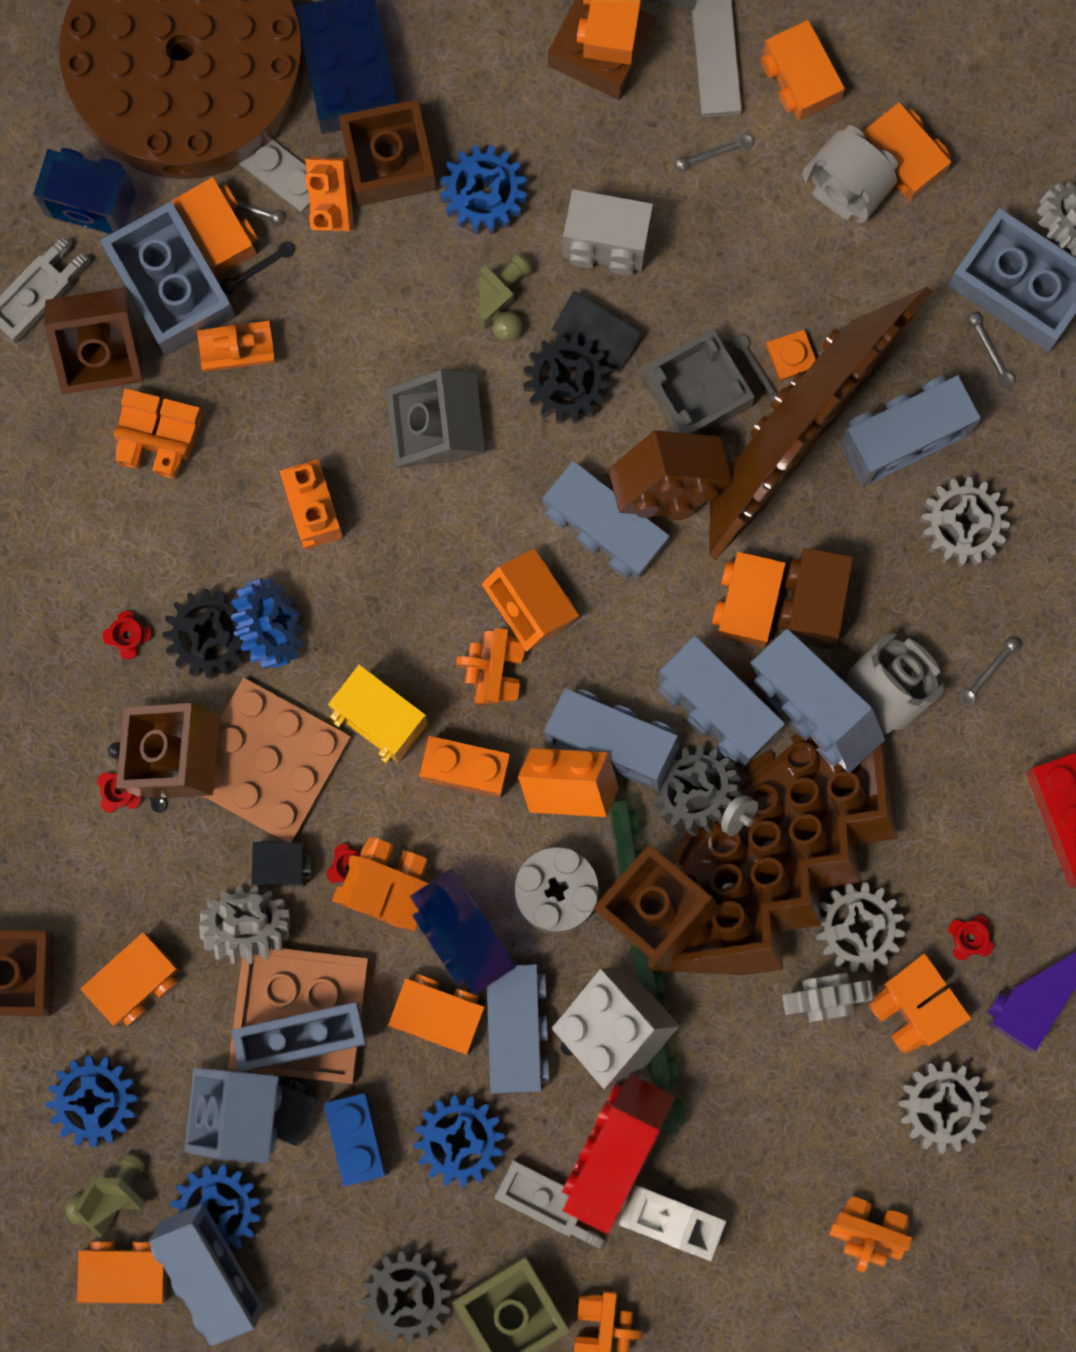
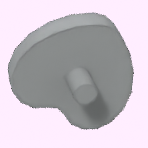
M740 796L731 801L724 812L721 829L727 835L734 836L744 824L750 827L753 823L751 818L758 810V803L750 796Z

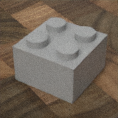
M572 189L563 234V258L570 259L569 263L580 268H592L593 263L609 266V271L619 275H632L633 270L641 272L653 204Z
M624 966L600 969L552 1027V1030L602 1088L610 1089L614 1087L615 1083L624 1086L630 1073L638 1077L680 1026L630 969Z

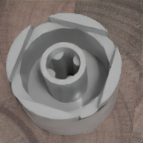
M848 125L843 131L833 133L804 168L803 179L807 183L811 178L816 186L812 194L841 218L848 220L854 215L859 217L857 223H863L896 185L897 177L894 170L898 167V162L888 151L878 150L866 141L865 135L858 128Z
M887 634L881 637L850 668L846 682L873 709L881 731L885 734L890 733L892 730H902L909 727L940 698L944 690L943 684L938 685L936 676L940 673V669L933 657L920 644L909 638L905 642L894 639L897 634Z
M548 848L535 853L522 865L515 881V899L521 915L533 927L547 933L561 934L580 927L592 914L598 898V881L592 866L585 858L571 849ZM555 880L558 885L566 884L568 889L563 892L564 900L558 902L554 896L546 897L545 893L550 888L549 882Z

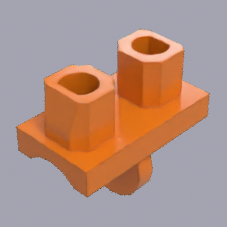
M309 156L305 159L307 172L305 179L306 189L309 192L310 228L321 231H350L354 228L351 202L354 186L353 181L349 180L347 157L320 158Z
M270 321L240 325L231 324L225 327L197 330L202 372L275 363Z
M494 628V631H484L482 644L470 643L468 657H456L455 666L466 669L465 684L476 685L474 704L487 706L498 702H512L518 699L519 679L503 677L502 672L504 662L520 664L524 658L525 649L518 639L507 636L508 630Z
M851 1196L843 1211L833 1221L829 1236L846 1241L843 1253L857 1257L856 1271L864 1273L869 1262L884 1267L887 1257L900 1261L904 1252L909 1250L912 1237L907 1236L908 1215L887 1210L884 1214L882 1225L879 1226L867 1221L872 1204L866 1200Z
M603 1290L602 1295L579 1296L577 1319L600 1322L598 1338L575 1335L573 1352H611L612 1337H618L616 1352H629L630 1339H643V1330L632 1328L633 1312L620 1311L619 1326H613L616 1303L615 1291Z

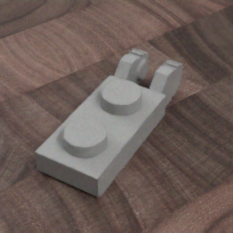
M274 140L258 149L256 154L239 163L243 169L302 213L310 204L309 192L306 189V165Z
M67 237L59 239L43 256L39 255L0 296V330L15 343L45 314V300L60 298L71 287L70 283L91 262V259L82 253L74 258L61 273L53 267L61 258L69 253L72 247V242Z
M513 1160L494 1199L568 1237L573 1235L601 1249L605 1240L600 1235L576 1226L575 1224L578 1219L562 1211L569 1197L562 1193L564 1186Z

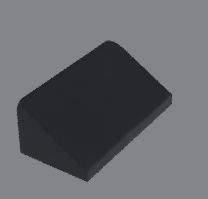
M576 291L572 292L552 328V331L568 341L571 340L573 335H578V345L582 347L589 340L592 341L593 348L591 353L594 355L603 352L605 357L602 362L618 372L622 370L642 336L639 330Z

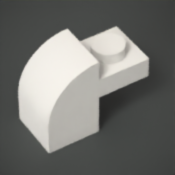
M634 1185L619 1225L711 1261L726 1221Z

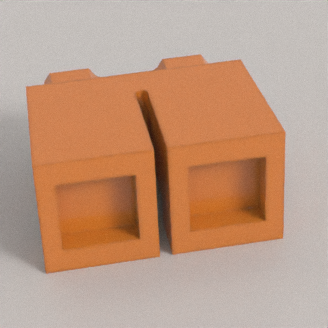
M125 388L121 401L122 411L119 423L113 434L118 442L116 450L117 464L138 469L143 451L155 452L157 455L152 469L153 473L175 479L182 461H189L203 418L200 408L165 398L162 402L160 397Z
M319 459L280 470L279 472L304 550L343 539Z
M369 837L359 857L350 855L348 863L350 867L343 886H337L331 901L395 927L415 932L430 888L429 883L422 881L428 859L409 851H403L396 870L387 867V863L394 845Z
M925 953L919 955L897 974L881 985L883 990L874 996L875 1000L868 1003L869 1008L880 1022L898 1010L902 1014L907 1024L890 1036L902 1054L915 1050L922 1045L924 1047L931 1046L971 1020L950 988L942 990L917 1008L918 1004L947 985Z

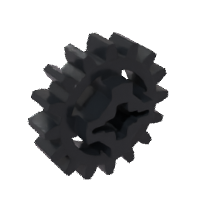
M556 335V345L551 347L544 340L541 342L543 352L541 355L535 352L529 354V359L535 365L534 367H524V375L532 378V380L525 382L523 387L525 392L535 393L529 399L531 407L540 403L543 405L541 409V416L543 418L549 415L550 412L556 413V423L560 424L564 415H570L571 421L575 424L578 422V413L582 411L589 418L593 416L591 407L593 403L601 407L604 405L605 399L599 392L610 391V383L602 380V378L610 375V367L599 366L604 360L605 355L603 352L594 355L591 353L593 348L592 341L589 340L582 347L578 345V335H573L570 343H564L562 336ZM562 354L576 355L580 358L578 360L567 359ZM547 364L551 371L550 378L544 381L543 385H540V373L544 365ZM559 368L568 376L575 374V390L566 382L559 384ZM593 373L594 385L587 395L583 387V381ZM561 397L570 399L573 404H560L553 400Z
M204 589L202 599L198 600L190 592L187 594L189 604L184 607L182 604L175 602L173 605L178 615L176 617L166 616L165 621L173 627L172 630L162 633L165 640L173 641V644L166 649V652L169 656L179 654L180 656L176 660L175 665L182 669L189 664V674L192 677H196L200 669L204 670L208 680L213 679L214 670L219 669L224 676L229 675L227 667L229 663L232 662L239 667L242 665L240 658L237 656L239 652L250 653V650L242 651L243 639L241 640L240 637L225 631L222 625L225 613L231 618V615L235 614L237 609L232 605V602L228 605L226 604L227 595L223 591H220L216 599H212L210 591ZM206 609L205 614L195 619L189 618L196 611ZM233 621L236 630V626H238V623ZM213 624V630L217 637L215 639L208 638L206 643H203V639L198 632L200 629L208 630L209 626ZM181 633L190 637L193 642L191 656L183 647ZM221 649L227 650L223 656L209 660L212 653Z

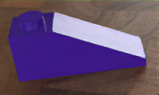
M1076 950L1012 987L1006 995L1000 991L987 1010V1013L992 1015L988 1025L1029 1052L1036 1051L1076 988Z

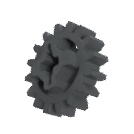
M698 746L695 755H691L686 748L682 749V759L679 761L674 759L660 791L653 789L658 795L652 801L654 806L661 811L659 816L678 833H681L685 827L691 836L697 835L699 827H703L708 834L713 833L712 823L718 821L721 824L724 812L730 802L743 796L741 790L736 786L742 782V779L737 771L734 770V764L728 757L724 758L715 748L708 754L703 746ZM721 782V790L719 791L717 787ZM674 791H676V792H677V795H676V797L674 798V801H673Z
M404 1250L399 1251L398 1261L394 1263L386 1255L382 1258L385 1267L383 1270L374 1266L369 1269L371 1275L375 1278L374 1282H362L361 1287L369 1291L370 1296L361 1299L360 1305L370 1306L372 1310L364 1319L366 1322L375 1319L379 1322L375 1331L377 1335L382 1334L386 1329L391 1332V1343H395L399 1334L405 1335L407 1344L411 1345L414 1341V1334L418 1332L427 1340L430 1337L427 1328L430 1324L438 1329L443 1326V1323L437 1317L438 1313L445 1314L450 1312V1307L442 1303V1298L451 1296L452 1290L441 1289L440 1285L448 1276L446 1273L438 1275L433 1273L437 1263L434 1259L426 1266L421 1263L422 1253L417 1252L411 1261L407 1260ZM399 1269H413L417 1271L411 1279L398 1280L390 1274ZM418 1281L419 1285L416 1287V1292L413 1296L417 1304L414 1307L406 1304L403 1308L400 1307L396 1313H393L399 1299L398 1294L395 1292L396 1289L400 1288L405 1291ZM428 1281H430L434 1290L433 1308L424 1301L423 1288ZM379 1287L388 1294L389 1307L384 1313H382L378 1304ZM413 1315L418 1320H421L420 1323L411 1326L395 1324L402 1316Z

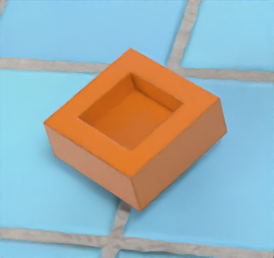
M805 330L766 342V348L779 382L794 378L800 371L805 374L816 361Z

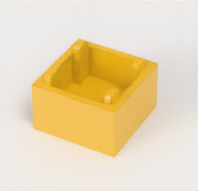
M360 665L357 666L328 704L333 712L330 718L335 721L334 725L340 728L343 723H346L380 749L378 754L386 764L391 758L399 763L428 725L424 713Z

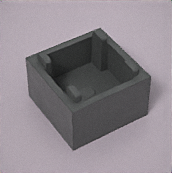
M714 328L642 369L641 379L673 432L704 435L750 409L755 398Z

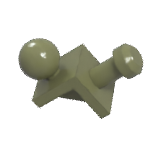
M514 254L509 259L510 265L498 276L486 265L480 270L479 325L486 330L492 324L494 335L504 342L514 341L522 332V321L519 316L513 312L506 311L514 303V294L508 288L520 276L526 277L531 273L532 266L530 262L521 254Z
M127 1154L122 1157L119 1163L121 1170L116 1178L92 1177L83 1194L74 1195L69 1199L65 1212L70 1222L79 1226L86 1225L97 1237H103L117 1210L143 1209L145 1202L130 1188L135 1177L141 1176L146 1168L143 1159L135 1154Z

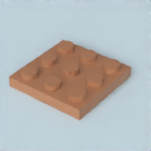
M243 677L220 718L213 795L203 797L282 841L293 843L351 740V736Z
M269 949V959L265 960L260 955L254 956L253 964H248L246 958L242 957L233 1030L355 1002L359 1003L362 1016L369 959L291 949H281L280 951ZM232 1038L228 1069L239 1070ZM358 1047L249 1072L353 1084Z

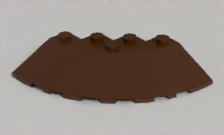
M925 287L854 319L842 332L834 328L821 345L824 352L806 373L803 374L800 371L787 388L783 387L770 404L774 412L769 418L764 415L750 432V435L753 437L736 461L733 463L731 460H727L732 481L719 490L715 498L710 500L709 556L717 560L765 509L786 479L803 462L819 438L833 425L853 396L871 378L931 296L932 290Z
M798 734L790 737L793 744L776 758L768 750L743 768L751 778L738 788L743 793V796H750L758 803V810L751 818L753 820L752 825L747 827L744 824L734 836L727 835L721 829V824L718 821L712 823L713 833L708 834L703 827H699L696 836H691V834L686 832L671 859L673 865L708 893L720 909L666 971L748 975L783 970L781 932L822 926L819 888L860 882L857 845L897 839L894 798L884 741L850 773L839 763L832 767L817 751L819 745L811 737L804 740ZM648 959V967L650 970L662 971L657 965H655L650 959Z

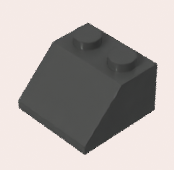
M440 369L386 389L395 468L462 461L485 453L476 373Z

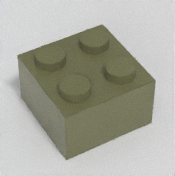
M526 1255L453 1300V1305L481 1352H539L570 1332V1328Z

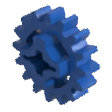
M475 145L473 146L472 156L467 157L464 152L460 151L458 152V165L451 162L446 164L447 172L451 176H442L440 179L441 186L449 189L440 193L441 202L451 203L446 208V214L448 217L459 215L457 220L458 227L462 228L469 222L472 223L474 234L479 232L481 226H487L488 232L493 234L495 224L498 222L505 228L509 227V214L518 218L521 215V209L516 203H526L527 193L520 189L527 186L526 177L517 176L521 171L519 162L511 165L508 164L510 159L509 152L505 151L500 157L495 156L494 146L490 145L487 153L481 154L479 147ZM480 166H489V167H493L494 169L492 170V169L482 168V167H480ZM464 175L467 185L457 195V185ZM481 183L485 188L490 186L491 193L486 195L483 191L477 192L476 185ZM510 184L509 198L503 204L500 193ZM480 209L485 210L488 213H476L471 210Z
M260 578L246 583L244 587L238 588L237 594L239 598L232 600V605L237 609V613L232 614L231 619L238 623L234 635L240 637L241 640L243 639L242 651L250 650L251 661L253 663L260 661L264 669L271 666L272 668H277L289 664L290 660L297 658L298 653L296 649L303 646L302 641L298 638V633L304 632V628L297 624L298 618L301 615L300 611L291 607L294 598L292 596L287 598L284 596V586L281 584L275 587L273 579L263 580Z
M86 1056L84 1067L77 1060L70 1061L71 1073L68 1074L62 1070H58L56 1073L62 1081L61 1084L48 1086V1090L56 1094V1099L47 1102L46 1107L56 1109L57 1114L49 1121L51 1124L62 1123L64 1125L59 1134L62 1138L74 1133V1145L81 1146L85 1139L89 1138L91 1148L99 1147L100 1137L102 1136L109 1144L115 1142L113 1131L118 1130L122 1133H127L129 1129L123 1122L124 1119L136 1118L137 1116L136 1112L129 1109V1103L139 1101V1096L129 1095L128 1089L135 1084L134 1079L122 1080L121 1076L126 1069L124 1066H118L112 1071L110 1069V1058L104 1057L100 1065L96 1066L94 1056ZM100 1074L109 1078L116 1086L118 1092L110 1093L102 1086ZM82 1076L80 1088L72 1096H66L72 1083ZM92 1089L94 1096L101 1097L102 1099L110 1098L111 1100L110 1102L95 1106L93 1114H91L90 1107L74 1104L75 1101H81L83 1098L90 1097V1090ZM119 1107L115 1118L107 1126L103 1127V1117L111 1108ZM67 1111H75L82 1117L85 1129L76 1125L69 1117Z
M452 1095L451 1106L445 1107L444 1103L440 1100L435 1101L438 1112L432 1114L431 1112L424 1111L422 1115L428 1121L427 1125L415 1126V1131L423 1135V1141L414 1143L413 1147L415 1149H424L425 1155L418 1160L419 1165L430 1162L433 1167L428 1176L433 1178L439 1172L445 1174L444 1185L446 1186L450 1184L453 1177H458L461 1187H466L467 1176L473 1175L474 1179L478 1182L482 1181L480 1170L485 1167L487 1170L494 1171L496 1167L490 1161L491 1156H502L503 1154L502 1150L494 1147L495 1141L504 1138V1133H494L492 1128L500 1121L499 1118L494 1117L488 1120L485 1114L489 1106L484 1104L478 1110L473 1108L474 1097L469 1096L465 1105L459 1104L457 1095ZM459 1112L457 1121L452 1126L446 1129L435 1126L445 1115ZM474 1117L484 1126L487 1141L478 1139L473 1132L471 1125ZM465 1121V1138L471 1140V1145L469 1148L462 1147L460 1152L457 1153L455 1161H453V1144L447 1142V1137L449 1134L455 1135L458 1129L461 1128L462 1122ZM431 1141L440 1143L447 1155L444 1165L435 1157L431 1148ZM474 1153L483 1156L474 1166L458 1170L461 1159L469 1154Z
M210 1165L203 1166L202 1178L194 1172L187 1174L191 1185L188 1187L178 1184L176 1189L183 1196L181 1200L170 1201V1206L179 1209V1213L188 1210L193 1194L202 1186L203 1198L198 1205L204 1203L205 1207L209 1208L212 1206L211 1199H216L217 1205H225V1207L234 1206V1209L227 1210L226 1213L220 1215V1223H216L214 1216L211 1217L228 1245L232 1243L238 1250L242 1249L244 1244L240 1237L245 1235L253 1238L256 1233L249 1227L250 1222H258L262 1218L261 1215L253 1213V1207L262 1203L261 1198H250L249 1195L255 1184L252 1182L243 1186L240 1183L243 1177L242 1171H237L232 1177L228 1176L227 1165H221L218 1174L213 1173ZM219 1182L231 1186L239 1194L240 1198L231 1199L223 1194ZM243 1213L240 1226L232 1235H229L228 1224L235 1214Z

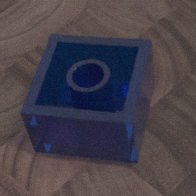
M61 148L60 152L47 149L33 195L45 217L112 234L126 226L136 191L127 171L123 169V165L105 158H101L99 162L84 159V155L76 150Z
M452 868L410 895L411 900L418 909L417 912L412 914V917L457 986L465 981L473 995H475L516 968L484 915Z

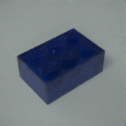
M323 0L295 6L321 134L342 130L339 115L397 104L376 0Z

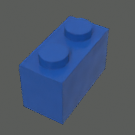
M363 1093L324 1103L343 1187L386 1176L387 1173L368 1094Z

